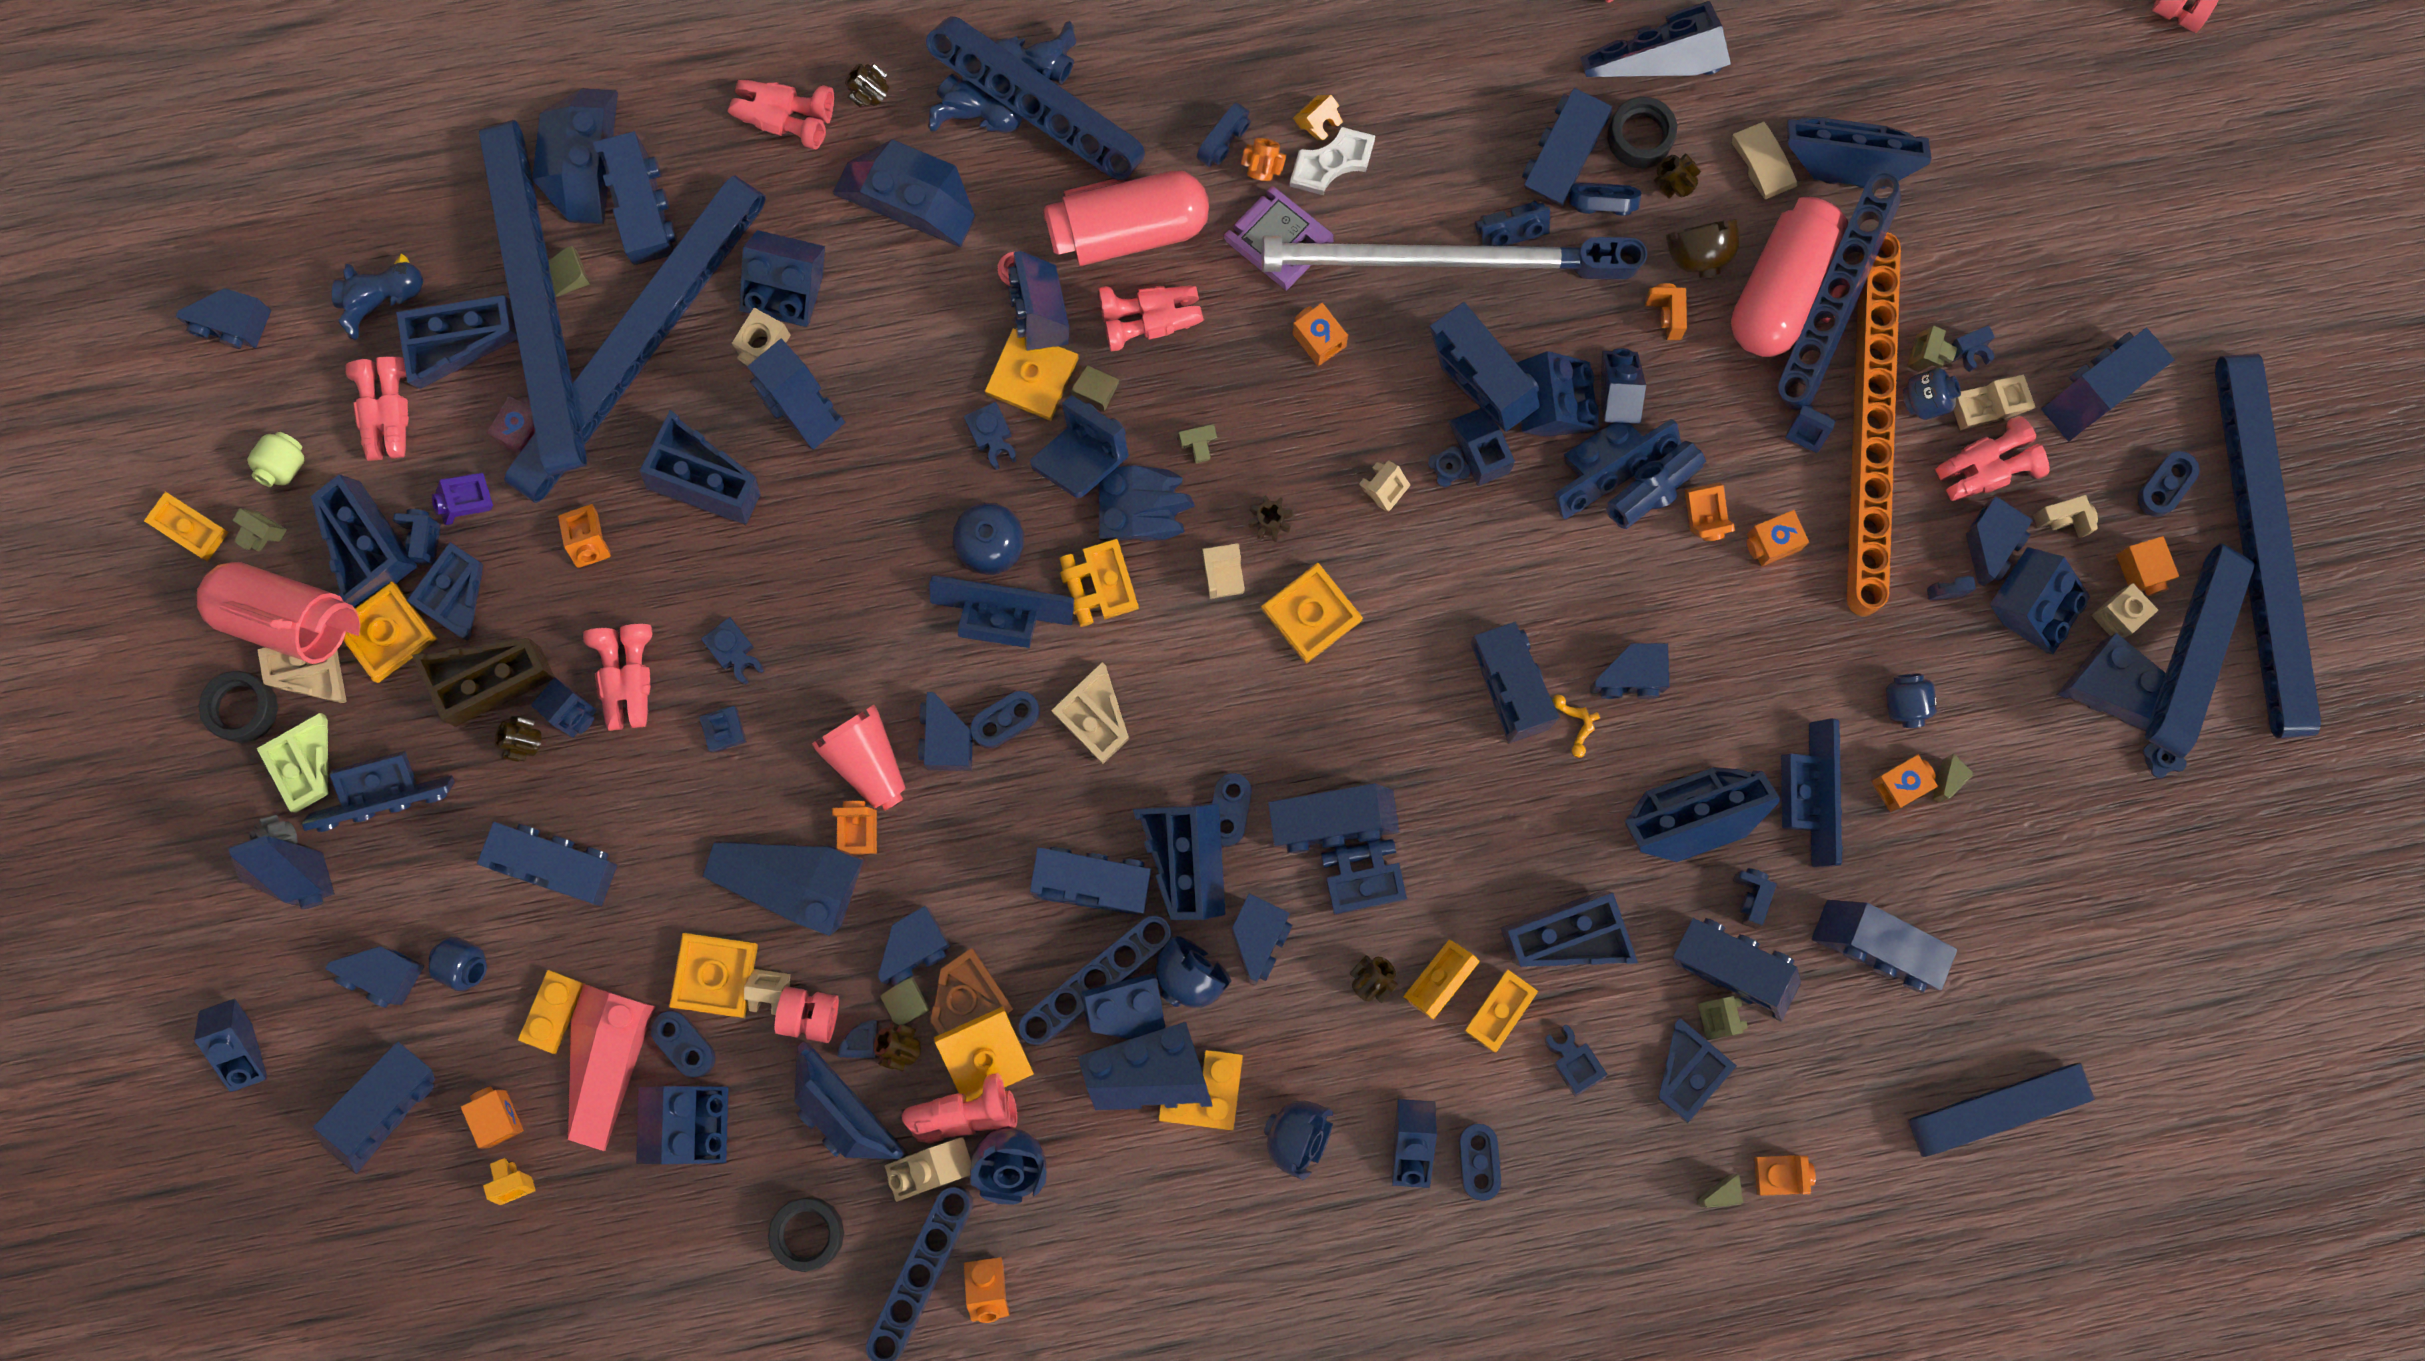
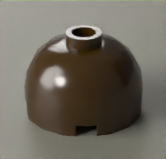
M1736 219L1727 221L1728 227L1724 226L1723 220L1684 229V232L1677 233V239L1675 232L1666 234L1672 260L1679 268L1686 272H1698L1699 278L1721 274L1720 267L1732 261L1739 247V231Z

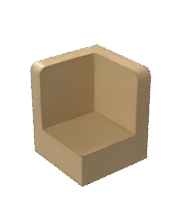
M1239 543L1203 549V562L1209 598L1243 594L1245 587L1241 569Z

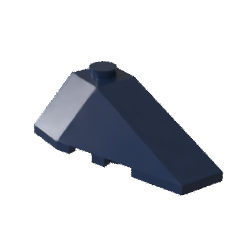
M716 841L713 843L703 877L794 923L830 936L842 926L864 858L832 846L764 845L760 843Z

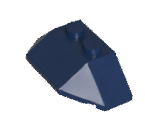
M581 88L544 110L539 115L532 180L568 222L604 224L608 187L605 185L603 175H606L603 160L595 151L593 142L613 137L617 90Z
M1809 117L1799 120L1788 119L1786 124L1788 146L1813 179L1821 180L1828 184L1844 183L1865 188L1869 178L1881 171L1894 174L1898 181L1929 165L1932 158L1929 138L1923 136L1914 137L1908 132L1888 126L1823 117Z
M893 139L847 162L833 191L835 196L960 248L975 219V214L955 165Z
M1713 767L1645 791L1631 815L1626 818L1625 826L1640 852L1679 862L1746 838L1780 801L1778 794L1763 771L1753 770L1751 773L1739 769Z
M802 1042L797 1047L794 1102L801 1108L796 1112L800 1119L811 1129L815 1126L819 1128L826 1136L822 1139L823 1144L836 1157L842 1154L845 1158H905L909 1154L906 1149L810 1043Z

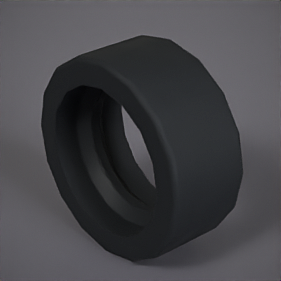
M1640 96L1629 99L1618 107L1609 125L1607 140L1611 152L1620 162L1629 167L1644 169L1656 166L1667 157L1676 140L1678 125L1674 113L1665 103L1653 97ZM1637 115L1653 119L1662 128L1663 136L1660 144L1649 150L1633 147L1622 135V127L1625 121Z
M241 671L221 673L209 681L201 693L198 705L200 719L207 730L222 739L238 743L254 741L266 734L274 724L278 711L277 697L272 688L264 685L263 680ZM234 687H249L256 693L258 698L255 716L243 727H228L220 719L219 707L221 700Z
M805 1197L789 1201L776 1212L770 1222L768 1233L770 1250L777 1261L790 1270L808 1272L819 1269L832 1261L841 1249L844 1228L842 1219L835 1208L822 1199ZM804 1211L814 1212L821 1216L826 1222L829 1232L828 1241L823 1250L817 1255L807 1258L792 1253L784 1239L785 1226L790 1218Z

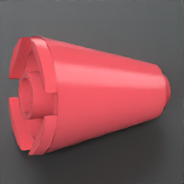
M872 705L866 709L870 716L866 717L862 711L822 737L825 741L824 745L819 738L812 743V746L874 809L882 806L886 811L903 800L900 793L906 787L879 712L875 705Z

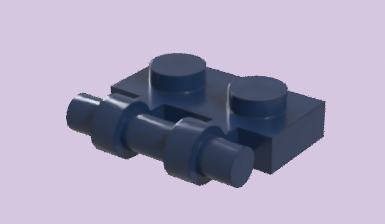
M1379 839L1367 841L1365 845L1346 848V845L1334 847L1335 851L1321 853L1323 867L1338 865L1340 875L1326 878L1334 915L1407 900L1400 864L1384 865L1383 856L1396 853L1393 839L1379 841ZM1365 859L1371 860V869L1352 872L1350 862Z

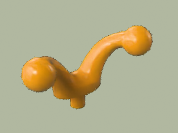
M1555 695L1552 698L1555 708L1569 716L1580 718L1584 721V725L1579 731L1571 750L1574 757L1581 758L1586 753V748L1582 744L1586 737L1595 730L1593 721L1600 719V715L1598 712L1590 715L1586 707H1569L1565 705L1566 699L1564 696Z

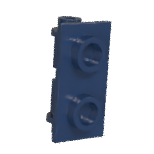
M1532 201L1531 203L1511 208L1512 217L1507 218L1505 211H1500L1490 215H1482L1480 220L1475 221L1478 235L1482 234V246H1507L1549 234L1550 208L1549 206L1545 207L1543 202L1537 204L1536 201Z

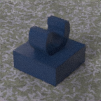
M1987 325L1961 336L1951 344L1957 347L1954 361L1963 358L1964 368L1968 372L1973 371L1977 367L1974 355L1981 356L1985 365L1990 364L1994 360V353L1987 346L1995 338L1990 326Z
M1803 405L1788 429L1785 438L1818 453L1833 430L1836 420L1830 418V415L1827 413L1823 415L1813 410V406Z
M732 706L699 716L708 750L711 753L747 742L737 707Z

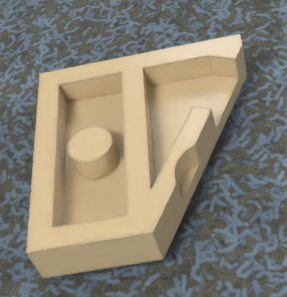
M266 647L257 649L264 685L334 702H347L338 651L324 662L311 664Z
M1103 662L1051 710L1102 764L1129 740L1107 667Z

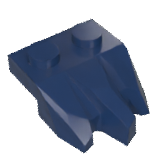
M1135 465L1116 467L1099 482V539L1104 542L1118 539V541L1140 539L1143 542L1166 540L1184 533L1183 524L1175 521V516L1179 512L1195 507L1190 495L1174 493V489L1182 483L1183 477L1167 469Z

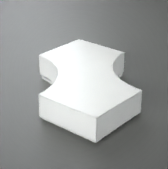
M1342 127L1337 137L1327 146L1317 150H1299L1290 180V187L1324 195L1327 186L1339 175L1352 171L1366 172L1375 142V135Z

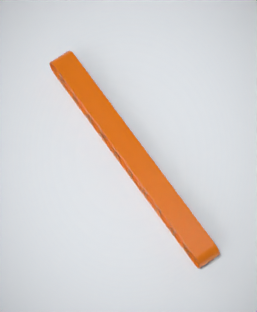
M1888 232L1880 247L1886 254V258L1876 257L1858 297L1847 604L1854 614L1862 617L1875 613L1885 605L1889 597L1901 246L1897 237ZM1862 253L1860 254L1859 263L1864 258ZM1872 282L1881 283L1885 288V292L1876 290ZM1871 315L1879 316L1883 320L1884 326L1876 325L1872 321ZM1870 349L1878 350L1882 354L1883 360L1872 357ZM1868 383L1877 384L1881 388L1882 394L1873 393ZM1867 417L1876 418L1880 423L1881 429L1870 426ZM1866 451H1872L1877 454L1880 462L1875 464L1869 461ZM1865 485L1874 487L1878 492V498L1875 499L1868 496L1865 492ZM1864 520L1872 521L1876 525V534L1870 533L1865 529ZM1863 555H1869L1874 559L1876 563L1875 569L1865 566L1862 560ZM1861 590H1868L1873 594L1874 604H1868L1862 599Z

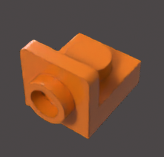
M1670 283L1658 284L1650 288L1645 298V305L1666 306L1661 309V328H1667V340H1681L1687 329L1686 288H1676V285Z
M593 504L558 515L564 548L577 568L593 564L611 556L610 550L603 540L598 512Z
M1807 1155L1754 1157L1757 1195L1811 1194V1186L1815 1185L1816 1175L1814 1165L1809 1163Z

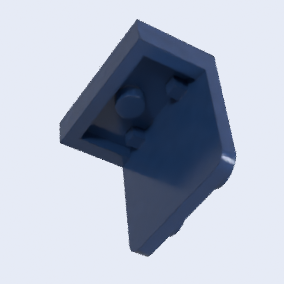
M1071 395L1062 403L1067 428L1033 456L1030 464L1034 471L1072 496L1081 498L1125 461L1129 454L1125 438L1126 432L1122 424L1114 418L1109 419L1101 414L1092 404L1084 403Z

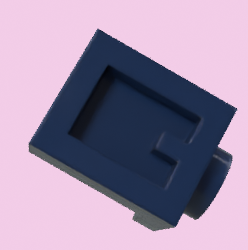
M407 509L406 514L394 513L393 521L405 529H412V532H409L406 538L408 557L419 565L433 566L436 561L441 524L432 519L429 513L423 510Z
M1747 868L1746 872L1740 871L1736 873L1733 882L1753 889L1752 893L1746 892L1740 906V913L1744 914L1741 924L1756 929L1763 926L1777 883L1769 881L1768 874L1752 868Z

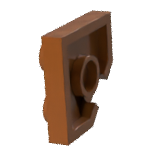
M970 948L941 968L935 1005L933 1006L930 1020L939 1035L1002 1006L1007 1015L1014 1011V1008L973 948Z

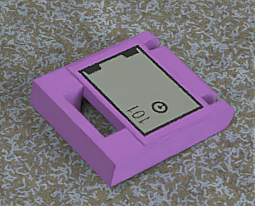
M1273 186L1266 191L1267 196L1272 202L1266 197L1261 196L1233 225L1234 230L1240 234L1239 236L1230 230L1224 234L1226 242L1261 271L1263 235L1282 236V243H1300L1305 237L1306 243L1332 244L1334 242L1333 234ZM1282 265L1281 272L1264 273L1287 291L1311 265Z

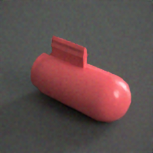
M1167 171L1130 181L1110 179L1065 190L1062 202L1046 205L1043 209L1053 252L1060 255L1075 251L1079 266H1084L1192 238L1199 234L1207 223L1209 199L1205 188L1197 178L1186 171Z
M1800 197L1793 210L1781 213L1732 312L1731 330L1734 338L1744 350L1762 357H1775L1789 351L1797 342L1848 226L1845 214L1832 203L1816 197ZM1839 285L1833 288L1831 296L1841 298L1846 285ZM1823 318L1821 320L1829 323L1831 318Z
M229 562L217 565L205 575L197 588V608L203 621L213 629L311 664L324 662L334 655L342 644L346 632L359 636L360 622L358 612L353 605L344 602L340 596L242 562Z

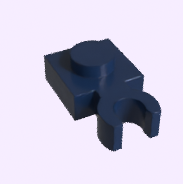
M996 402L964 416L979 451L990 448L988 458L995 470L1000 469L996 460L997 455L1000 453H1007L1012 462L1017 461L1014 448L1003 441L1012 437Z
M731 617L701 638L724 669L734 664V674L744 685L749 683L743 674L745 667L753 665L760 673L764 671L762 664L755 657L746 655L754 646Z
M1564 1025L1561 1031L1567 1039L1565 1043H1556L1550 1034L1546 1036L1545 1043L1552 1053L1561 1056V1059L1556 1061L1554 1066L1574 1097L1605 1079L1608 1074L1587 1043L1579 1048L1575 1046L1573 1030L1568 1025Z

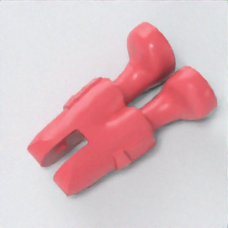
M738 80L735 93L743 99H731L728 108L730 115L745 123L753 124L762 131L782 136V134H786L788 131L796 134L801 138V142L806 148L818 149L826 135L824 123H830L834 106L833 88L825 85L819 86L813 93V96L807 98L797 96L795 87L777 82L762 83L751 80ZM797 112L809 117L802 120L789 115Z
M1108 286L1098 288L1101 313L1105 323V332L1110 351H1119L1124 347L1126 341L1142 334L1148 340L1173 334L1176 330L1190 328L1204 320L1200 306H1188L1199 300L1196 286L1169 288L1156 286L1139 289L1137 298L1120 299L1116 297L1112 288ZM1135 314L1142 315L1140 320L1130 322L1118 320Z
M378 357L376 358V363L368 359L348 362L345 365L346 376L349 380L355 382L360 398L356 399V402H353L355 423L360 431L361 445L367 461L383 459V436L385 438L386 451L391 459L405 457L406 427L409 421L408 400L400 396L398 392L400 379L407 377L404 358ZM379 375L382 396L377 400L375 380Z
M2016 416L2007 421L2006 433L1996 440L1984 437L1967 445L1961 450V453L1939 465L1935 471L1940 481L1958 476L1960 473L1965 475L1966 479H1962L1946 489L1950 500L1956 501L1980 492L1989 493L2010 484L2011 474L2026 471L2032 478L2041 479L2049 474V462L2043 446L2039 443L2003 461L1999 458V455L2014 448H2022L2029 445L2036 439V433L2030 423L2023 416Z
M630 624L620 627V638L626 655V665L622 669L619 668L620 639L617 630L595 628L583 632V642L585 645L597 650L601 656L603 668L595 673L596 692L599 700L602 701L603 714L608 731L622 730L624 727L622 700H627L628 717L631 727H646L648 695L650 694L651 685L650 669L642 665V653L645 645L651 640L653 635L651 625Z
M999 1073L988 1075L985 1078L983 1094L975 1100L967 1102L965 1094L957 1093L934 1099L931 1102L908 1107L902 1113V1121L918 1142H926L927 1144L942 1141L944 1138L975 1135L976 1131L1016 1128L1018 1119L1014 1096L1010 1090L1005 1091L1004 1083Z

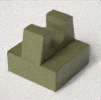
M1933 325L1916 335L1907 367L1919 372L1932 365L1940 368L1944 365V361H1954L1957 347L1944 341L1946 330Z
M1214 424L1178 433L1181 449L1192 447L1195 464L1211 459L1207 443L1214 442L1217 439Z
M240 508L233 519L234 522L241 526L234 542L246 550L253 548L256 551H261L268 540L280 542L287 530L259 511Z
M1731 996L1698 1003L1706 1040L1741 1034L1743 1030L1748 1028L1747 1022L1740 1021L1737 1008L1742 1006L1740 998Z

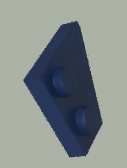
M450 542L408 598L407 602L468 641L472 632L483 564Z
M1153 973L1081 992L1087 1027L1091 1032L1133 1039L1166 1028L1158 981Z
M1679 1018L1675 1024L1658 1099L1688 1124L1737 1065Z

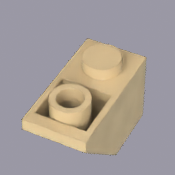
M962 1137L887 1164L885 1169L889 1186L893 1191L896 1202L970 1176L971 1160Z

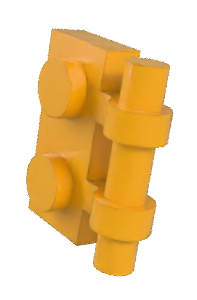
M1118 539L1083 549L1087 562L1076 566L1073 554L1059 558L1063 570L1060 572L1063 584H1067L1070 596L1074 598L1073 613L1077 615L1080 627L1094 623L1090 610L1099 606L1101 607L1104 620L1139 609ZM1091 576L1096 593L1086 596L1081 579Z

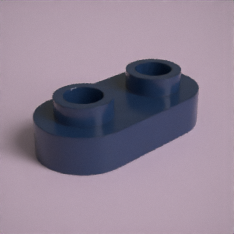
M1239 103L1233 104L1204 140L1196 158L1208 167L1214 163L1217 165L1221 164L1230 150L1229 144L1235 137L1241 138L1250 126L1251 120L1248 119L1249 110Z
M1577 183L1571 187L1569 202L1578 212L1585 214L1595 213L1598 210L1611 211L1616 215L1627 216L1632 211L1639 209L1642 193L1639 189L1628 185Z
M2183 451L2173 452L2164 458L2138 493V504L2143 512L2153 517H2161L2174 510L2198 478L2199 464L2191 454ZM2172 467L2179 470L2180 477L2172 474ZM2151 495L2158 496L2160 505L2152 501Z
M1016 691L1009 694L974 717L971 723V734L974 740L984 748H996L1036 723L1040 714L1038 702L1032 694L1025 691ZM1022 705L1028 708L1027 715L1017 717L1015 715L1016 708ZM990 724L997 727L995 735L986 736L984 728Z
M1236 773L1224 775L1219 779L1212 804H1219L1220 824L1224 821H1229L1234 826L1233 831L1229 834L1221 832L1222 847H1232L1238 844L1244 836L1252 789L1249 781L1244 776ZM1231 785L1239 787V796L1235 798L1229 797L1226 793L1227 788Z
M667 1011L655 1018L651 1026L652 1038L682 1074L689 1077H702L712 1070L716 1059L714 1049L685 1015L679 1012ZM668 1023H673L676 1028L674 1035L671 1037H667L664 1033V1028ZM692 1051L698 1052L700 1056L699 1062L696 1065H691L688 1062V1056Z
M1469 1125L1461 1132L1459 1137L1462 1186L1471 1198L1479 1201L1490 1200L1497 1195L1501 1188L1498 1139L1495 1132L1487 1125ZM1476 1135L1481 1136L1484 1140V1146L1480 1150H1475L1471 1146V1139ZM1478 1174H1484L1487 1177V1185L1481 1189L1477 1188L1474 1184V1178Z

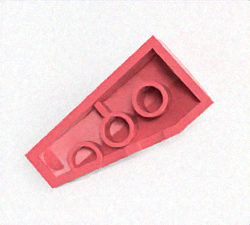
M583 984L571 1018L568 1140L602 1151L606 1150L655 1006Z

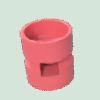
M2156 0L2152 11L2168 20L2177 17L2178 25L2193 33H2197L2205 24L2219 0H2195L2188 11L2183 9L2187 0Z
M785 986L777 1006L775 1034L797 1038L801 1033H804L807 1040L829 1043L834 1032L838 1014V996L816 992L811 997L807 990ZM809 1011H813L812 1019H808Z

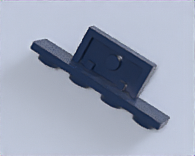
M1670 419L1645 436H1642L1630 423L1614 422L1565 453L1566 464L1579 478L1555 493L1560 515L1567 519L1575 513L1582 511L1586 506L1606 493L1612 492L1617 486L1633 477L1636 470L1642 465L1658 461L1668 455L1681 444L1678 424L1673 419Z
M931 576L929 582L930 602L932 604L963 609L958 626V637L1030 648L1037 620L1063 625H1072L1074 598L1029 591L1023 588L997 586L985 582L978 583L959 580L953 577Z
M1834 718L1815 721L1809 724V756L1791 753L1781 755L1782 828L1811 831V865L1814 868L1833 867L1842 864L1839 720Z
M405 751L332 770L330 777L341 805L311 812L301 824L304 831L316 828L317 832H324L337 827L339 822L352 819L353 822L365 821L375 816V812L389 809L390 813L399 812L409 808L412 802L424 799L426 803H433L447 797V793L451 790L455 781L453 776L450 775L417 784Z

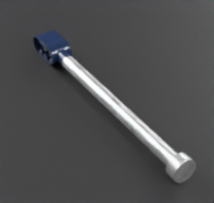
M1263 235L1261 249L1262 272H1281L1282 265L1574 269L1579 276L1585 279H1629L1637 273L1647 259V249L1640 240L1622 237H1592L1587 239L1581 247L1282 243V236ZM1620 253L1629 254L1633 258L1634 264L1625 263L1621 259Z

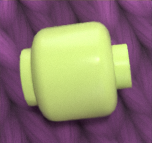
M277 432L275 435L266 434L262 436L247 458L249 467L254 471L252 477L267 487H272L273 484L281 486L289 484L304 464L301 444L282 432Z

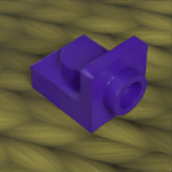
M483 473L442 479L439 481L435 494H432L434 511L436 515L442 516L444 525L453 524L455 517L491 511L493 507Z

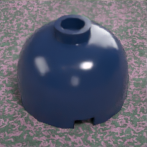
M982 502L969 507L959 516L953 529L952 544L958 559L967 569L979 574L996 575L1009 570L1019 560L1024 548V532L1019 519L1010 509L997 503Z
M1181 936L1170 939L1157 958L1155 967L1158 983L1163 988L1161 995L1175 1007H1179L1182 1004L1190 1008H1203L1212 1004L1231 983L1230 976L1218 962L1214 967L1204 957L1208 955L1204 949Z
M1304 1100L1288 1104L1280 1110L1278 1115L1271 1114L1265 1125L1264 1134L1268 1136L1267 1149L1273 1163L1284 1172L1298 1179L1305 1180L1312 1172L1306 1170L1311 1161L1319 1163L1328 1144L1333 1123L1326 1121L1327 1116H1333V1111L1317 1103Z
M1003 1128L992 1131L982 1138L973 1151L970 1171L971 1184L973 1188L975 1185L980 1190L982 1198L996 1204H1018L1022 1202L1023 1196L1029 1195L1032 1192L1034 1197L1046 1183V1158L1040 1143L1029 1133L1016 1128Z

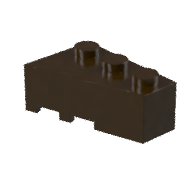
M529 638L483 644L481 647L468 649H449L447 652L427 655L424 653L412 655L441 720L454 727L539 687L555 677L541 647Z

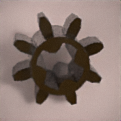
M875 63L871 66L869 64L865 66L862 64L856 65L850 71L845 81V85L851 91L847 98L859 107L863 104L866 107L869 104L873 107L877 106L885 98L889 90V85L886 84L887 81L884 79L887 73Z
M1686 153L1681 158L1677 155H1670L1659 163L1657 167L1658 177L1654 179V182L1668 199L1674 194L1678 197H1685L1696 189L1698 185V178L1696 176L1701 173V170Z
M1265 495L1263 496V504L1260 507L1251 505L1250 511L1257 518L1250 519L1248 526L1250 528H1258L1259 540L1266 535L1272 536L1273 541L1277 542L1278 533L1281 530L1287 533L1290 532L1291 526L1284 522V520L1291 518L1293 512L1289 509L1283 510V498L1280 497L1274 502L1269 501ZM1272 513L1277 515L1276 521L1272 520L1269 524L1264 523V516L1269 517Z
M511 716L510 723L501 722L495 735V747L503 749L502 758L516 762H525L527 755L534 756L538 752L542 736L540 730L533 729L535 720L521 716Z
M1366 955L1350 972V975L1355 978L1352 981V988L1356 995L1364 1001L1371 1002L1376 998L1382 1003L1398 986V983L1393 980L1396 977L1394 966L1383 957L1378 956L1371 960Z
M892 1022L889 1029L884 1028L879 1031L873 1045L875 1054L881 1056L878 1064L891 1070L904 1071L905 1065L910 1066L915 1063L921 1050L919 1040L913 1038L916 1029Z

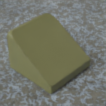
M573 245L565 248L549 260L556 297L590 285L580 256Z
M1087 365L1074 384L1071 393L1082 402H1088L1096 409L1105 412L1120 380Z
M1955 754L1944 758L1941 763L1937 780L1938 787L1935 788L1933 797L1937 803L1950 799L1973 776V772Z
M912 977L905 979L880 995L893 1022L898 1025H906L931 1011Z
M1732 1173L1726 1176L1697 1199V1205L1705 1208L1741 1205L1743 1198L1739 1174Z

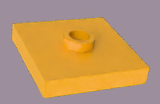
M1013 328L986 387L985 394L1051 421L1079 356L1077 353L1059 346L1026 351L1024 337L1017 338L1016 329Z
M1316 563L1261 606L1263 612L1305 664L1363 621L1360 613L1319 563Z
M393 581L355 608L360 622L359 636L346 632L343 639L368 675L376 683L381 682L412 659V655L420 653L437 640Z
M682 933L669 1007L745 1018L748 1000H744V986L754 970L758 944Z
M1003 1006L934 1037L935 1044L959 1094H965L967 1102L982 1096L983 1083L988 1075L999 1073L1005 1088L1034 1074Z

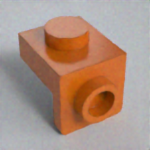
M1718 482L1684 490L1689 526L1692 533L1699 538H1703L1704 541H1715L1724 538V533L1735 531L1734 523L1728 520L1723 484Z
M843 801V808H832V816L837 817V849L853 855L877 854V810L865 807V801Z
M1002 1257L965 1262L966 1305L971 1321L991 1323L999 1318L1009 1316Z

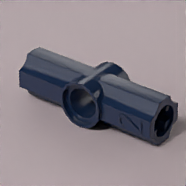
M1684 441L1660 461H1652L1639 467L1634 474L1636 480L1608 502L1606 511L1610 519L1618 527L1628 529L1651 509L1662 508L1672 503L1678 495L1676 489L1703 468V464L1706 462L1703 452L1693 442Z

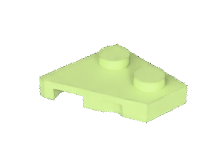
M319 713L257 748L291 812L297 813L328 795V720L324 714Z

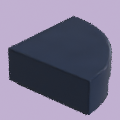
M1964 576L1955 578V582L1934 583L1927 588L1929 600L1965 597L1974 591L1976 587L1974 577Z
M878 1020L866 1021L853 1028L841 1042L838 1057L877 1058L873 1045L878 1034Z

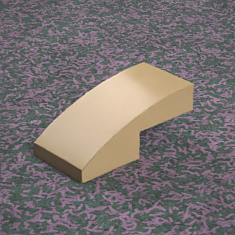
M1765 122L1732 135V145L1748 165V177L1764 199L1797 187V180L1790 164Z
M2019 375L1993 381L1984 387L1961 391V396L1956 397V407L1953 411L1961 431L2006 419L2036 407L2025 376Z

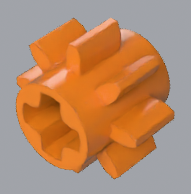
M1256 138L1254 145L1247 144L1246 148H1244L1241 165L1248 166L1247 175L1260 181H1271L1273 174L1280 175L1281 171H1283L1286 154L1279 153L1280 144L1276 141Z

